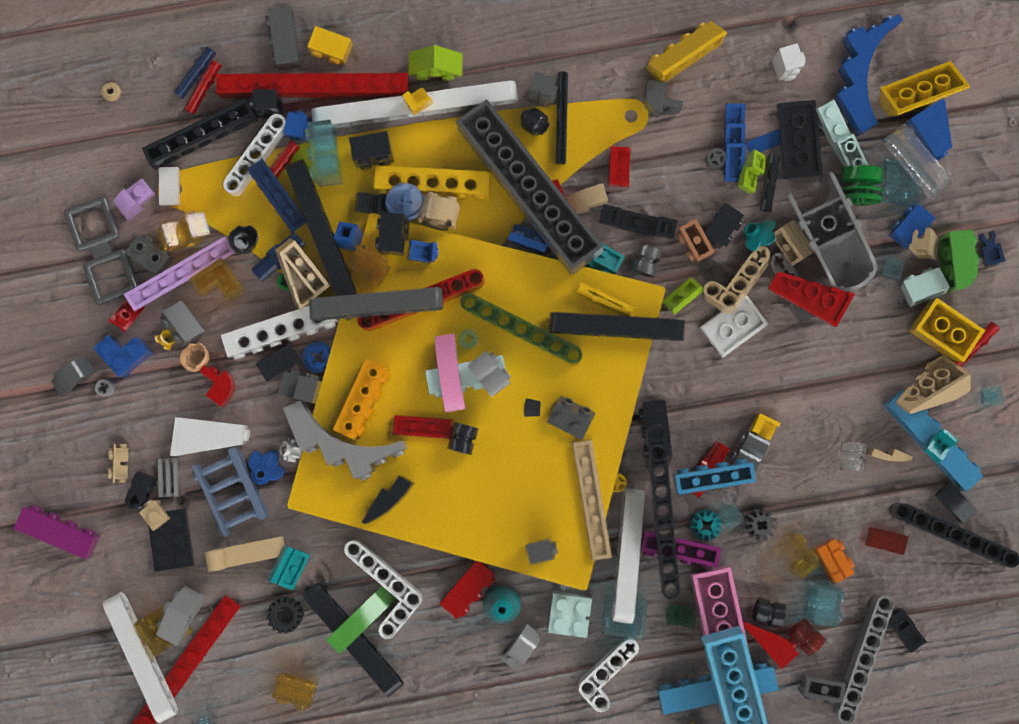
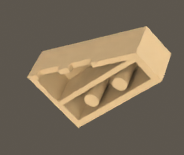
M289 238L275 250L295 307L299 310L304 308L310 299L316 298L330 286L293 239Z

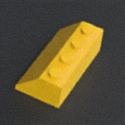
M712 21L707 24L703 22L695 28L696 31L692 34L686 33L679 39L680 42L676 45L672 43L664 49L665 52L661 55L655 54L648 60L647 70L655 81L665 83L719 47L727 32Z
M948 61L880 87L879 104L887 116H896L970 88V85L955 65Z

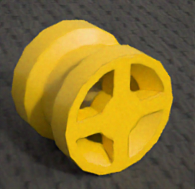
M617 473L613 492H621L626 487V478L620 473Z

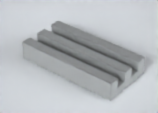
M179 458L158 459L159 497L180 496ZM164 462L166 464V493H164ZM170 462H173L174 493H171Z

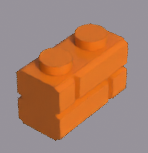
M829 538L812 548L831 583L837 584L855 573L852 569L855 567L850 557L846 558L843 552L845 547L840 540Z

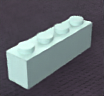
M502 355L496 356L499 360L497 365L502 370L505 368L504 357ZM471 362L458 364L463 392H466L465 388L473 387V390L484 388L467 366ZM438 368L426 370L429 393L435 395V398L443 397Z

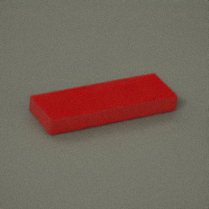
M395 415L393 435L450 439L452 438L453 420Z

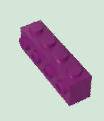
M31 504V506L22 508L13 529L83 559L91 558L100 538L99 535L95 534V530L88 527L80 528L77 526L78 523L67 519L64 521L59 519L60 515L56 513H45L42 511L43 508Z
M642 530L640 550L643 551V555L654 557V554H657L655 532ZM675 537L677 559H681L680 563L692 565V562L699 563V567L711 569V566L718 568L722 548ZM666 545L662 547L661 552L668 554L671 551V546Z

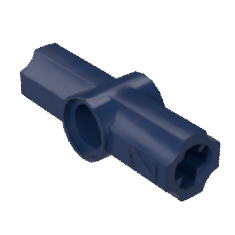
M295 232L290 234L280 244H276L265 254L266 256L251 269L262 282L277 269H281L275 252L279 246L289 238L293 239L300 248L306 245Z

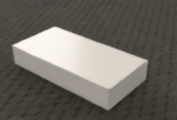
M159 167L160 206H180L178 167Z

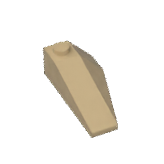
M942 355L927 364L925 371L916 377L915 383L904 391L896 401V404L909 414L954 401L971 391V374Z

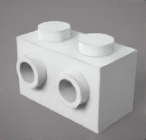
M798 43L780 48L772 58L778 81L785 80L787 82L795 79L796 75L804 67L805 56L803 52H800Z

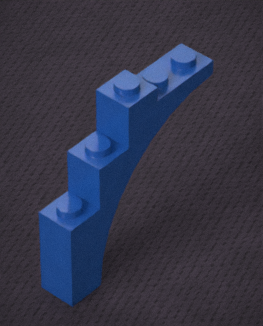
M900 14L894 17L890 15L881 21V25H873L866 31L863 26L859 29L853 28L846 33V37L842 41L850 57L841 62L842 66L838 69V72L847 85L837 91L838 94L834 97V100L857 137L878 124L868 97V70L873 53L882 38L903 21Z

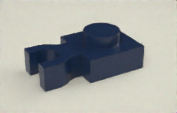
M995 231L988 232L989 240L985 238L984 233L978 235L979 241L984 246L979 249L984 267L1006 261L1001 244H995Z

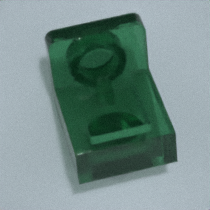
M677 604L669 605L665 614L667 625L695 628L697 608Z

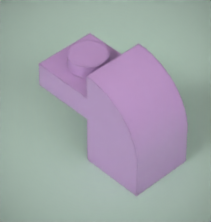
M141 178L127 190L123 189L114 199V204L124 217L130 221L144 210L142 205L153 197L155 193Z

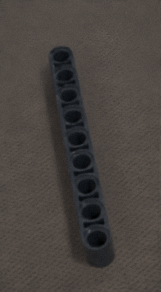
M304 159L286 165L287 174L335 296L358 294L341 250L333 239V230Z
M653 422L646 427V442L659 579L662 594L665 598L672 600L680 594L666 436L664 428L660 424ZM654 427L660 428V434L657 437L650 435V431ZM655 447L662 448V454L658 457L652 455V450ZM656 467L664 468V473L661 476L654 475ZM658 487H665L666 492L664 495H656ZM666 506L668 508L667 513L659 515V507ZM662 526L670 528L669 532L665 535L659 533ZM666 545L671 546V551L668 554L661 552L662 547ZM666 565L673 566V570L670 573H664L663 569ZM674 585L675 589L673 592L667 593L665 591L666 586Z

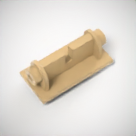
M112 444V448H108V460H111V467H108L107 478L111 479V483H115V479H118V483H126V479H128V465H120L121 462H128L129 448H127V444H119V448H116V444Z

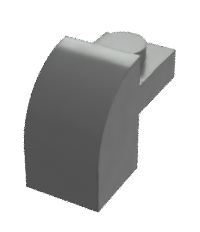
M648 80L643 97L647 111L658 118L662 111L669 115L679 114L683 101L664 98L667 83Z
M83 356L57 370L53 374L54 378L51 382L61 397H63L76 385L89 380L96 370L88 358Z

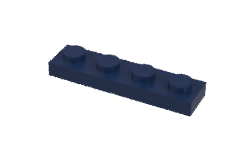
M263 158L246 169L292 233L307 223L303 214Z

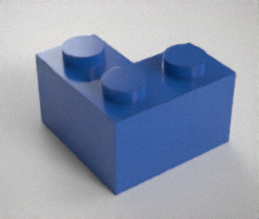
M107 335L93 347L115 374L123 378L127 377L154 353L142 338L134 337L123 347L115 337Z

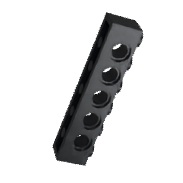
M245 98L143 147L142 150L149 165L157 170L159 167H163L257 122L258 119L253 108L250 107V103Z

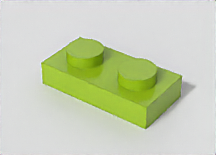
M690 277L663 299L662 303L675 315L704 290L699 283Z

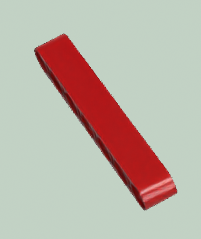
M471 269L425 288L443 289L444 303L480 289L485 283V278L478 269ZM473 275L480 276L478 283H471L470 280ZM461 282L462 288L458 291L453 290V284ZM419 312L390 314L387 319H382L381 315L367 316L372 318L369 326H364L363 324L366 317H358L357 323L364 330L373 331Z

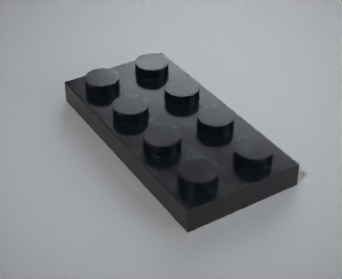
M816 100L777 103L783 178L796 179L822 176L823 168L817 112L815 110Z

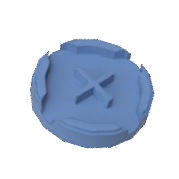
M399 183L388 191L386 208L389 213L405 214L409 221L419 216L423 195L416 186L409 183Z

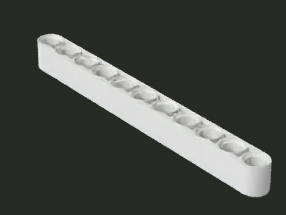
M503 81L426 92L432 98L433 104L416 115L412 114L402 96L317 107L311 109L313 129L326 130L470 110L486 99L492 106L512 104L518 101L516 82Z

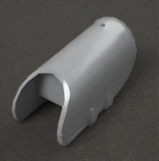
M831 171L828 172L831 192L828 201L821 206L808 210L798 205L790 191L787 193V196L800 222H798L800 229L805 231L810 241L808 246L811 251H815L830 281L831 287L842 291H854L868 284L875 276L878 267L861 230L863 225L860 219H856L851 209L853 204L850 198L846 199L834 173Z

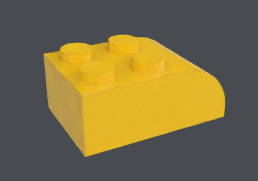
M934 298L928 301L909 332L944 356L962 363L965 362L985 330L940 299Z

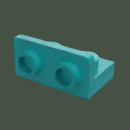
M602 244L603 253L584 267L616 274L625 256Z

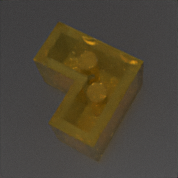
M196 211L185 213V216L179 222H172V220L162 222L161 226L156 230L163 252L197 246L210 235L204 212L196 213Z
M222 257L189 278L198 293L204 297L219 288L226 300L232 302L247 292L228 262Z

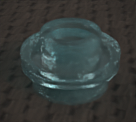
M464 330L459 335V343L466 349L474 348L478 343V335L473 330ZM467 336L472 337V341L470 343H467L465 341V338Z

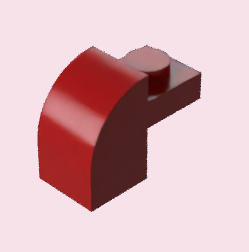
M203 365L199 372L214 382L205 396L220 407H225L235 392L233 376L228 371H223L219 375L221 371L213 365L210 367Z

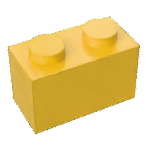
M315 26L307 48L311 55L318 59L324 57L329 59L328 61L332 64L345 65L353 43L350 38Z

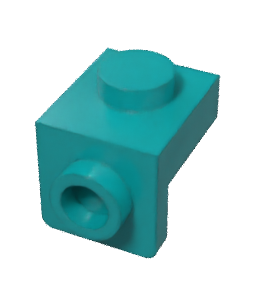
M943 428L932 435L923 451L937 463H940L945 458L949 449L957 444L958 439Z

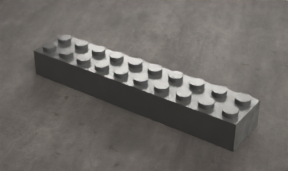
M487 99L456 120L457 130L571 276L603 253V245Z

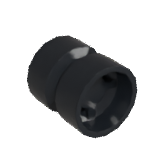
M454 422L451 432L454 437L449 439L447 449L472 455L474 448L472 440L476 439L479 428Z
M758 597L753 609V622L763 625L768 623L770 627L781 629L786 617V604L779 602L771 604L769 600Z

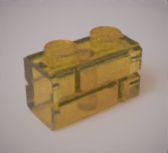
M281 672L278 676L272 698H276V702L280 704H287L288 702L295 704L294 707L300 710L310 709L318 683Z

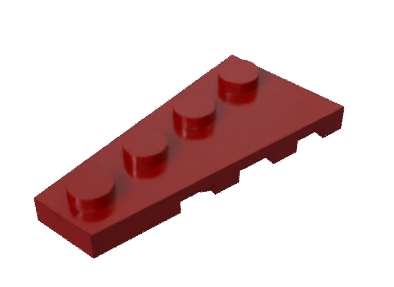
M779 271L775 274L767 288L834 328L839 324L855 296V293L807 281Z

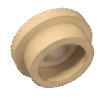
M109 82L103 86L102 96L107 101H116L121 96V89L116 83ZM110 89L114 90L112 94H108Z

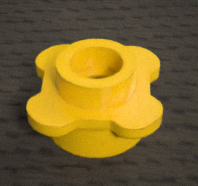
M163 329L161 334L155 337V342L160 343L165 350H170L171 345L174 343L171 337L172 334L168 329Z

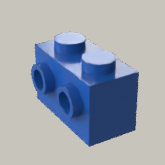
M919 203L914 206H908L902 213L904 215L902 220H897L890 228L892 232L889 236L906 250L909 249V244H912L914 231L918 230V238H920L926 228L936 219Z

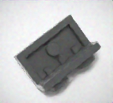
M560 396L547 423L583 440L595 413L588 407L574 403L570 398Z

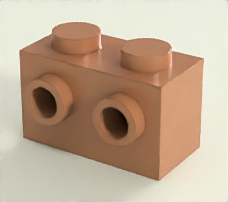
M697 219L679 227L676 231L678 233L676 235L677 240L681 245L684 244L687 250L685 254L690 262L693 261L696 264L715 253Z

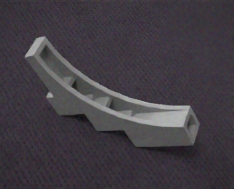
M300 400L283 408L300 451L312 453L318 450L317 446H320L327 465H333L334 467L344 464L346 459L354 479L360 478L363 481L372 477L371 473L375 472L374 463L376 466L387 462L386 458L392 455L393 458L405 454L403 450L408 449L405 441L378 447H363L349 444L334 437L325 430L312 416L304 401Z

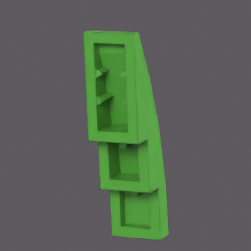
M381 586L326 641L338 654L342 653L396 598Z

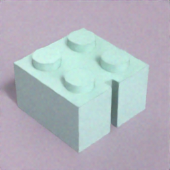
M553 591L547 628L548 633L587 638L589 619L586 616L590 617L591 596Z

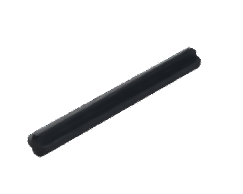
M565 71L558 72L557 165L566 164L568 72Z

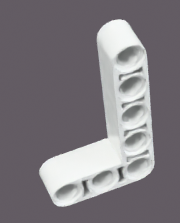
M351 540L344 547L347 557L400 600L379 627L380 636L384 639H390L418 608L422 601V593L361 541ZM351 544H356L359 547L357 554L350 552L349 546ZM366 556L373 558V566H367L364 563ZM386 569L389 573L388 578H381L379 570ZM400 581L404 586L403 590H395L393 587L394 582ZM410 594L417 595L418 602L415 604L409 602L408 596ZM403 609L406 617L398 618L396 610ZM390 624L393 627V632L386 633L383 626Z

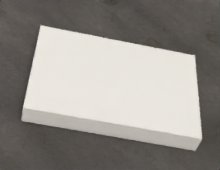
M746 295L733 313L726 314L721 311L699 328L720 357L723 358L769 324L748 295Z

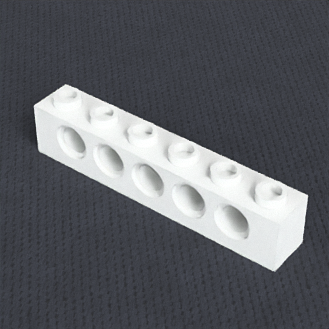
M309 306L301 310L297 309L222 334L221 338L227 357L238 360L246 357V353L252 352L256 354L264 351V347L270 346L274 348L282 345V341L289 340V342L300 339V335L306 333L307 336L318 333V329L324 327L325 330L334 328L336 323H339V319L321 320V322L315 323L313 320H310ZM302 319L304 321L303 328L296 329V321ZM284 325L286 331L283 335L279 336L277 329L279 326ZM266 331L267 339L261 342L259 335L261 332ZM247 337L249 345L243 348L241 340Z

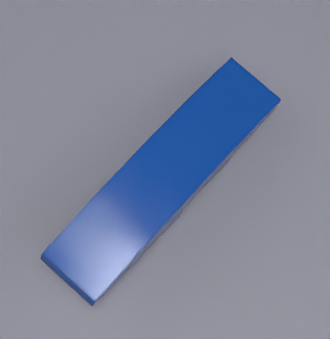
M725 103V182H738L745 164L746 124L744 122L746 104Z

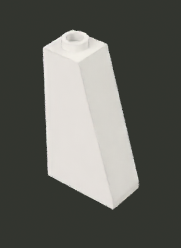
M175 417L170 456H181L245 445L246 441H249L250 430L248 425Z

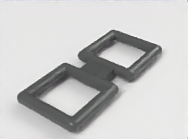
M101 196L64 210V215L77 251L82 252L90 249L94 259L83 263V269L95 303L102 305L113 301L136 288L138 283L128 255L125 253L126 250L120 249L113 252L110 241L118 239L120 233L107 197ZM102 205L111 233L83 243L73 215ZM120 258L130 286L101 296L92 268Z

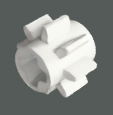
M288 438V442L284 441L280 446V454L283 455V460L295 463L296 459L301 458L302 451H300L296 439Z

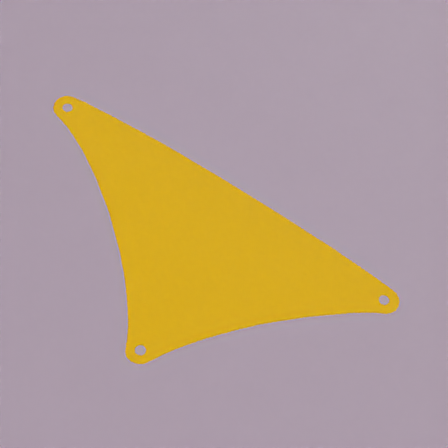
M610 99L567 103L566 164L557 165V104L549 105L547 108L536 106L497 111L550 180L558 179L560 185L584 164L615 143L643 130L649 119L645 105L637 99ZM537 108L548 116L549 127L543 135L533 136L521 127V115L525 110ZM629 110L637 113V119L632 123L625 119V113ZM462 116L297 144L300 149L291 159V163L304 159L334 235L339 221L357 224L364 234L369 214L355 212L356 193L379 194L374 189L375 166L379 165H374L368 170L357 168L352 159L350 137L387 131L394 156V162H391L389 166L489 171L457 130L456 120ZM286 147L276 148L272 151L265 161L269 168L278 158L277 155L281 154ZM260 152L253 153L252 159H257L260 156ZM241 156L179 170L180 185L182 187L180 206L171 207L192 215L227 237L238 225L243 227L251 225L257 230L259 237L256 248L251 252L259 258L263 259L269 249L276 244H280L292 234L262 190L257 187L254 179L239 196H232L224 189L223 182ZM243 167L241 174H247L248 171L246 169L249 167ZM284 168L277 179L303 214L286 168ZM490 172L489 198H485V200H474V197L457 199L460 210L455 230H452V227H448V231H441L501 246L509 237L514 225H520L526 217ZM392 178L390 185L395 186L400 180ZM417 179L409 181V184L417 186L419 183ZM430 180L427 186L430 188H434L437 186L438 182L436 180ZM449 181L446 184L449 189H453L457 185L455 181ZM233 182L230 185V190H235L238 183ZM468 182L465 187L468 190H472L476 187V184ZM418 217L410 220V223L428 227L427 222L423 221L421 224L418 221ZM306 223L294 232L306 244L301 248L302 251L330 285L316 298L335 296ZM340 249L352 277L358 252ZM282 268L277 269L281 274L283 273Z

